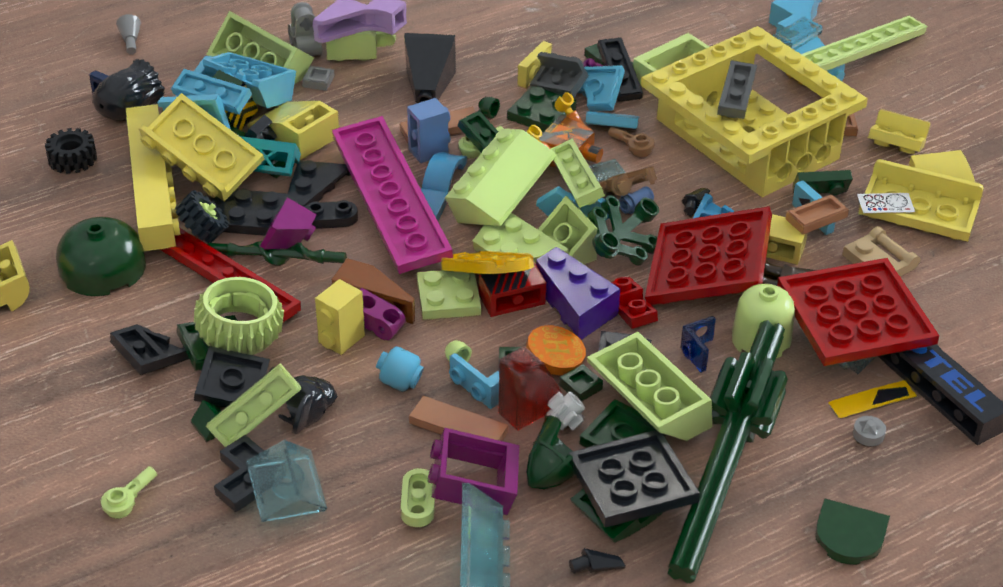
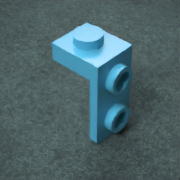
M454 353L450 356L449 374L453 382L461 385L471 393L475 400L481 401L489 409L494 408L506 399L512 398L518 392L519 370L512 364H508L487 378L458 354Z

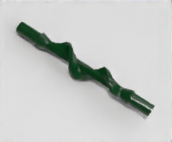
M262 241L246 246H238L231 242L229 244L208 243L209 246L224 255H228V257L235 255L263 256L266 262L278 266L285 264L290 258L311 260L320 264H324V262L343 264L347 258L346 252L325 251V249L311 251L300 242H297L288 249H263L260 247Z

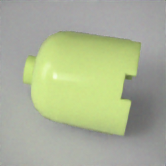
M773 284L753 285L743 292L738 301L732 330V343L739 352H742V349L750 352L759 325L766 320L772 325L779 323L785 329L777 358L782 356L784 350L790 348L795 308L794 301L788 292Z

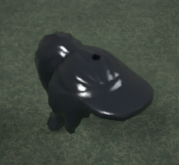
M305 375L293 377L300 384L301 390L286 402L291 417L283 414L278 415L280 419L293 425V434H298L304 428L318 422L323 417L326 409L335 402L337 392L329 381Z

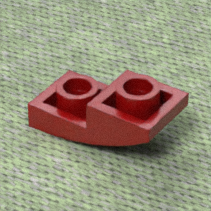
M619 277L611 282L620 288L618 314L631 329L658 321V311L643 298V288L632 278Z

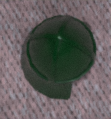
M551 415L545 417L542 428L533 442L526 469L527 482L530 488L544 490L559 486L575 475L574 469L569 463L573 458L569 452L573 451L557 437L561 427V421L557 417Z

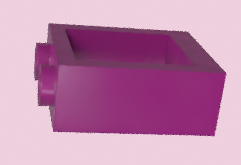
M444 427L440 440L434 439L430 452V458L435 459L428 474V483L432 484L431 498L508 515L518 492L520 445ZM447 457L497 469V486L446 474Z

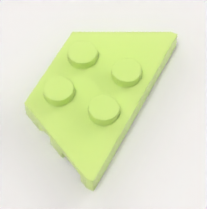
M513 213L507 217L501 226L484 225L472 240L474 250L477 252L528 253L533 256L535 264L536 259L555 247L569 254L568 248Z

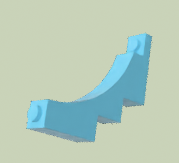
M775 0L771 2L769 23L777 27L775 38L781 40L800 54L825 46L817 37L811 23L817 15L818 4L822 0ZM845 64L827 70V72L843 81Z

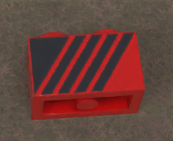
M535 262L533 268L524 271L479 274V296L490 317L545 305L546 281Z

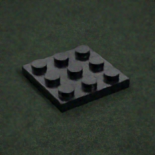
M657 430L569 452L573 457L569 463L573 467L574 473L605 528L699 503L700 492L664 435Z

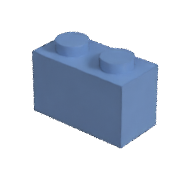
M436 98L407 106L408 150L419 163L430 161L434 154L440 152H447L449 154L448 143H450L451 138L448 131V122L450 121V113L447 107L443 106Z

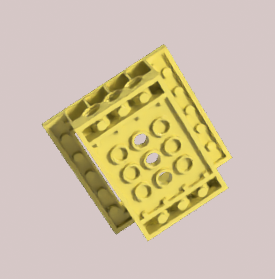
M758 26L641 77V86L658 98L657 120L761 197L794 182L799 172H814L840 158L847 116L865 108L868 98ZM755 54L760 55L822 97V99L787 114L752 90L744 119L717 115L731 60L754 64Z

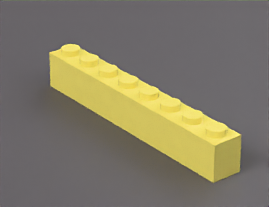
M157 104L126 108L139 240L144 251L176 246L175 236L180 235L178 215L175 209L176 198L172 168L163 160L160 152L156 149L153 151L149 150L140 140L142 137L139 128L142 125L148 127L160 115Z

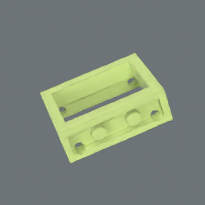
M687 33L634 58L633 68L640 85L642 76L710 46Z

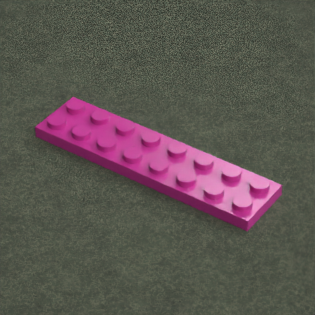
M383 116L333 129V139L398 273L401 274L441 262L442 258H453V250Z

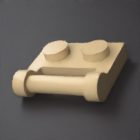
M879 226L873 228L868 235L844 246L842 254L853 264L888 258L899 276L914 270L920 263L918 255L914 252L909 253L886 236V231ZM880 244L883 248H885L887 251H889L891 254L897 257L900 260V262H897L894 258H892L890 255L884 252L877 245Z

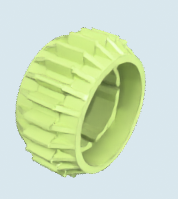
M245 277L225 278L211 284L203 294H200L199 300H196L194 308L195 330L199 332L200 338H203L208 346L254 355L262 352L275 339H278L279 332H282L284 310H282V303L279 302L278 297L264 283ZM228 312H243L254 315L258 319L235 321L220 315Z

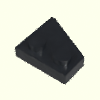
M136 324L110 332V343L140 375L189 359L184 346L182 348L170 344V337L154 333L141 325Z

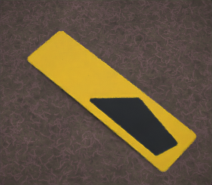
M903 380L829 401L828 404L839 418H844L870 409L914 398L917 395L908 383Z

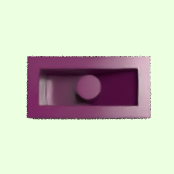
M287 197L271 223L260 247L263 249H288L297 242L301 243L303 239L308 242L316 228L312 223L317 214Z

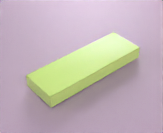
M280 363L209 421L206 427L224 447H227L242 436L247 435L301 390V386Z

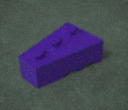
M558 247L536 259V265L546 281V301L552 308L555 307L564 325L568 324L574 334L581 340L618 315L619 287Z

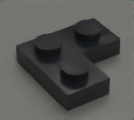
M244 435L220 451L221 460L234 473L214 485V490L217 497L234 512H237L287 478V470L249 437Z

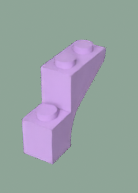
M337 0L313 19L314 41L325 43L363 31H381L393 35L407 24L406 2L401 0H372L366 5L355 0Z

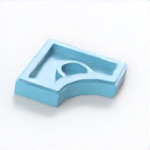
M623 66L585 67L588 78L578 93L587 97L589 111H613L625 73Z

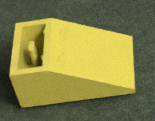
M322 101L285 102L264 114L273 121L270 127L277 135L275 141L296 143L301 153L300 160L334 141L332 130L339 128L338 111ZM260 116L259 118H257V119L251 121L250 123H248V127L250 128V127H251L253 124H255L262 116Z

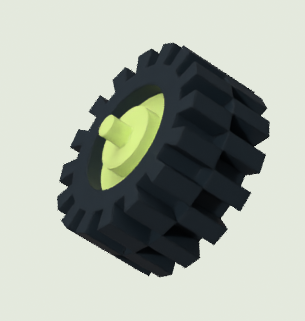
M191 191L175 207L177 210L176 214L180 216L179 220L185 223L184 226L187 229H191V233L194 236L198 235L199 239L205 240L206 243H213L229 227V222L226 220L227 217L222 214L223 211L215 206V202H211L209 197L203 196L199 191Z

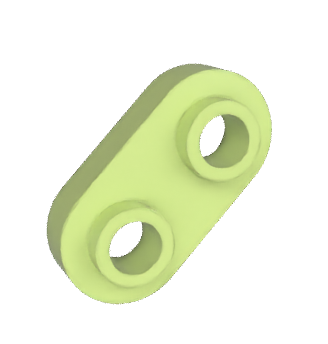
M417 468L410 470L404 475L402 480L401 518L405 524L411 527L426 526L434 518L435 498H431L432 484L428 483L429 471L426 469Z

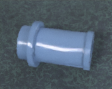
M645 186L631 194L628 193L625 196H621L619 199L621 211L633 214L637 203L645 197L654 201L653 191L648 186Z

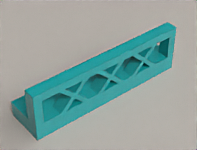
M239 136L264 155V160L253 172L291 177L294 163L299 164L301 157L296 143ZM270 160L286 162L285 168L275 167Z

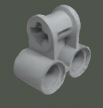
M306 2L296 3L291 9V23L288 24L290 43L310 56L322 55V43L314 41L313 19L315 16L312 7Z

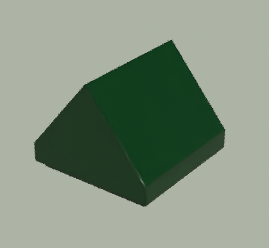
M203 400L192 417L191 423L203 439L208 442L216 437L209 431L206 425L222 410L218 406Z

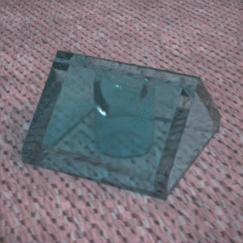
M283 440L247 460V467L262 522L327 510L310 449Z

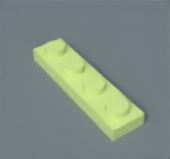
M573 138L551 148L556 155L553 161L579 208L585 205H592L598 199L605 196L602 187Z

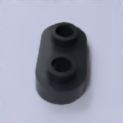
M346 200L312 202L305 206L306 209L317 214L312 223L316 227L315 229L349 227L358 220L357 206Z

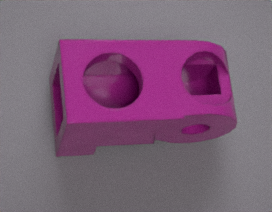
M361 288L360 290L363 293L364 328L373 331L380 339H392L406 322L404 314L396 306Z

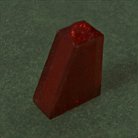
M525 346L499 359L498 413L519 431L547 415L546 413L551 409L547 405L548 401L555 394L560 392L563 395L546 365Z

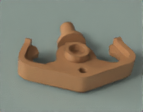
M651 166L609 177L599 182L604 194L612 192L613 195L625 196L631 191L632 185L649 181L652 185L655 184L657 177L654 167Z

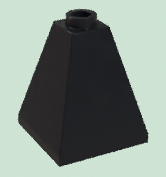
M405 33L406 70L415 102L420 103L433 98L439 100L456 73L455 35Z

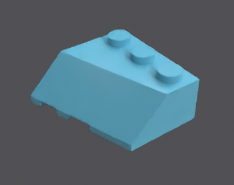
M231 52L203 59V66L208 76L213 77L218 70H221L243 81L246 87L250 89L254 102L268 109L292 100L296 76L295 70Z

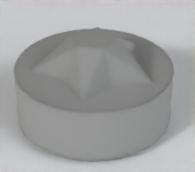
M862 416L855 421L853 437L857 442L865 446H877L884 441L886 426L883 421L874 416Z

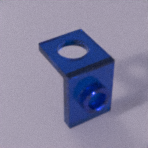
M714 316L684 325L682 328L680 348L684 356L691 360L700 373L707 370L709 349L704 343L712 341L714 338L716 323ZM707 326L706 332L698 337L696 331L701 327Z

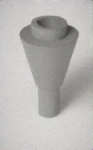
M123 15L118 18L116 25L126 43V52L128 54H135L136 40L141 21L135 15Z

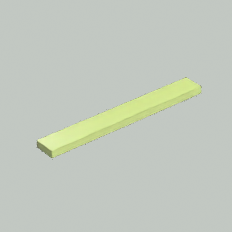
M906 16L801 55L827 71L923 35L928 26L911 16Z

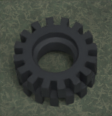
M67 128V132H63L61 129L58 131V135L53 133L50 135L51 138L46 139L45 149L48 164L51 166V169H57L59 173H62L64 170L66 174H71L73 170H75V173H80L81 168L85 171L88 169V165L93 166L94 161L97 160L94 138L87 130L81 132V128H76L75 131H72V128Z

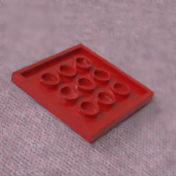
M770 207L661 223L645 292L646 301L650 305L723 296L741 293L753 285L762 284L772 220Z
M888 258L778 277L777 286L787 291L793 299L795 318L823 366L938 344L940 335Z

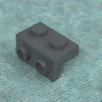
M540 52L537 57L542 66L530 82V86L541 87L544 90L561 95L568 92L575 98L588 78L581 59L574 56L568 57L555 53Z

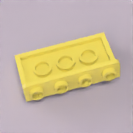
M182 93L148 127L142 125L139 128L142 137L140 140L149 150L153 151L156 149L161 153V157L170 166L177 165L182 169L181 172L191 182L198 181L203 185V190L212 198L217 196L224 202L264 160V155Z
M878 159L874 164L873 174L865 194L909 193L915 212L863 213L860 205L858 214L968 242L984 187L980 183Z

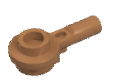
M613 126L608 131L609 136L626 143L629 151L637 157L650 155L655 146L654 139L647 134L640 133L634 136Z

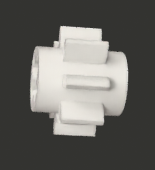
M558 392L548 401L547 405L551 409L546 414L547 416L551 415L559 418L561 421L560 430H564L567 426L575 430L584 421L585 417L581 413L586 408L572 392H568L565 396Z

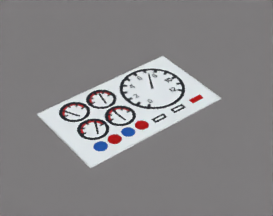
M909 193L857 194L863 213L915 212Z

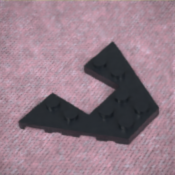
M300 160L296 166L288 193L240 190L237 188L225 202L217 196L215 198L208 194L207 196L211 202L216 203L215 206L223 211L222 214L227 217L226 220L229 222V227L224 231L225 233L265 236L287 197L303 207L312 202H319L323 199L325 193L335 189L336 182L345 175L350 176L351 174L346 164Z

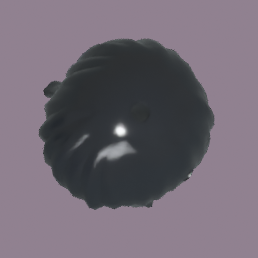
M136 59L128 68L115 72L105 78L95 89L92 103L96 111L106 118L116 121L126 120V108L158 104L157 102L165 95V87L161 85L162 81L158 80V72L154 71V67L150 66L149 62H145L144 59Z

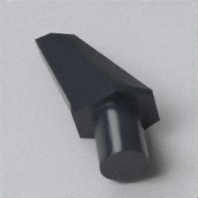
M700 188L684 196L681 202L685 205V214H695L705 193H710L708 188Z
M587 548L582 550V556L569 560V566L573 573L587 568L590 573L624 569L626 567L620 556Z

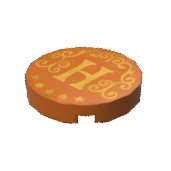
M554 325L540 326L532 330L526 341L525 352L529 360L534 365L537 362L542 366V370L549 374L564 375L582 365L586 357V348L582 340L573 332L563 327Z

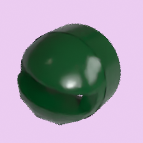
M484 97L478 103L479 110L485 117L493 119L499 112L500 101L493 97Z

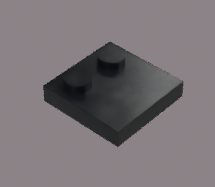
M209 346L195 390L194 401L202 402L204 400L216 406L228 407L267 374L270 359Z

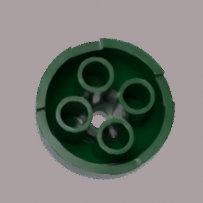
M93 217L74 224L63 234L56 249L59 277L67 284L69 290L81 295L106 296L111 295L110 290L120 288L126 284L128 287H131L142 277L146 268L145 253L138 233L129 224L116 218Z

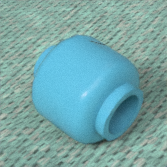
M398 346L392 348L389 353L383 351L376 365V368L380 370V381L401 392H405L409 388L414 389L424 370V367L420 365L421 360L418 355Z

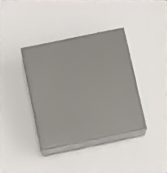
M310 66L302 79L303 87L327 91L335 77L334 70Z

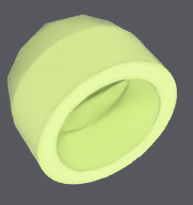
M455 340L446 346L445 354L449 362L450 356L454 353L468 362L472 355V350L464 342Z

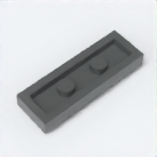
M731 60L717 115H723L728 118H745L756 75V64Z

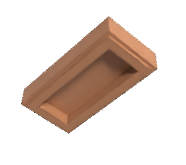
M831 194L787 211L785 219L804 235L847 218L849 209Z

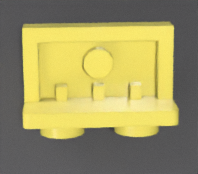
M881 109L878 112L875 125L870 128L868 138L874 139V143L877 145L889 147L892 144L899 146V150L902 152L915 154V151L920 152L924 148L931 124L928 121Z

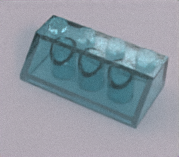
M462 483L460 587H510V573H503V567H510V546H503V540H509L510 520H503V506L472 484Z

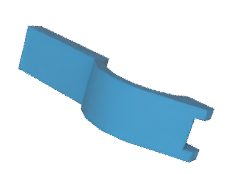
M440 152L434 154L428 163L421 191L437 221H439L447 204L445 197L450 191L454 172L457 167L460 170L464 169L467 163V156Z

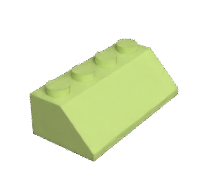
M231 11L228 12L206 54L213 57L231 52L295 70L294 84L304 78L314 59L309 54Z
M501 129L445 197L457 223L501 226L556 157L554 151L524 130Z
M639 332L587 357V362L658 432L688 441L713 427L712 400Z

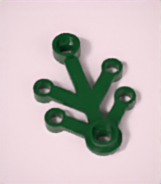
M608 195L601 203V207H593L587 215L590 221L598 228L597 234L592 240L593 247L601 257L612 259L618 254L628 257L633 264L640 266L648 258L647 253H654L657 237L651 234L643 235L631 231L640 223L651 222L658 215L659 207L652 199L642 198L635 206L634 214L622 223L619 210L620 202L616 197ZM607 214H609L613 232L608 231L605 221ZM622 240V241H626V242L638 244V245H641L642 247H640V246H635V247L633 248V247H630V246H627V245L620 244V241Z

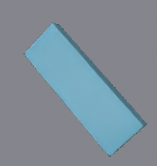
M183 69L171 87L173 94L178 96L181 93L185 96L220 94L224 110L238 115L252 95L249 88L187 69Z

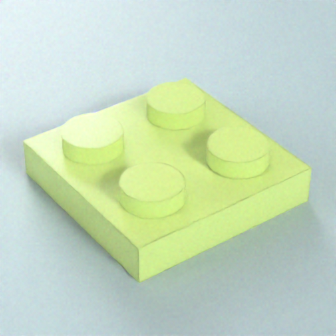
M444 270L417 272L422 320L481 315V303L475 273Z

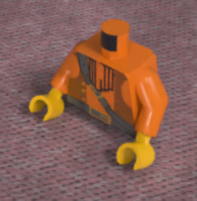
M565 92L562 97L555 101V108L559 112H565L566 116L561 114L543 134L536 125H531L527 133L549 149L573 138L585 160L598 164L602 159L603 149L594 146L595 132L585 125L576 110H572L570 106L574 103V98L570 93ZM554 161L549 164L550 167H556Z

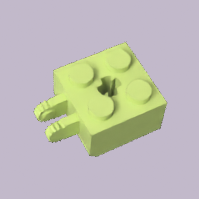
M363 31L326 42L327 60L344 61L359 59L365 61L377 59V47L394 45L396 37L394 34L391 35L381 31Z

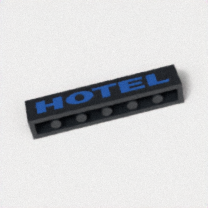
M938 345L877 356L977 446L1003 433V401L946 354Z

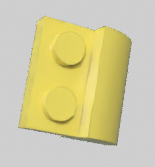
M13 240L0 245V307L7 304L10 310L14 311L25 302L29 295L30 287Z

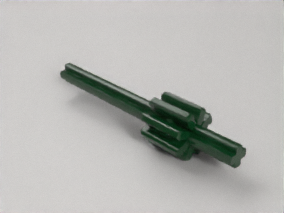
M768 320L761 322L750 352H741L739 360H736L734 357H728L722 364L710 395L712 400V424L722 425L697 488L700 492L699 503L691 505L668 565L669 570L667 573L674 580L682 579L685 583L695 582L745 442L753 443L755 435L766 439L772 433L786 393L785 386L788 381L787 375L783 370L772 371L785 332L784 327L779 323L772 325Z

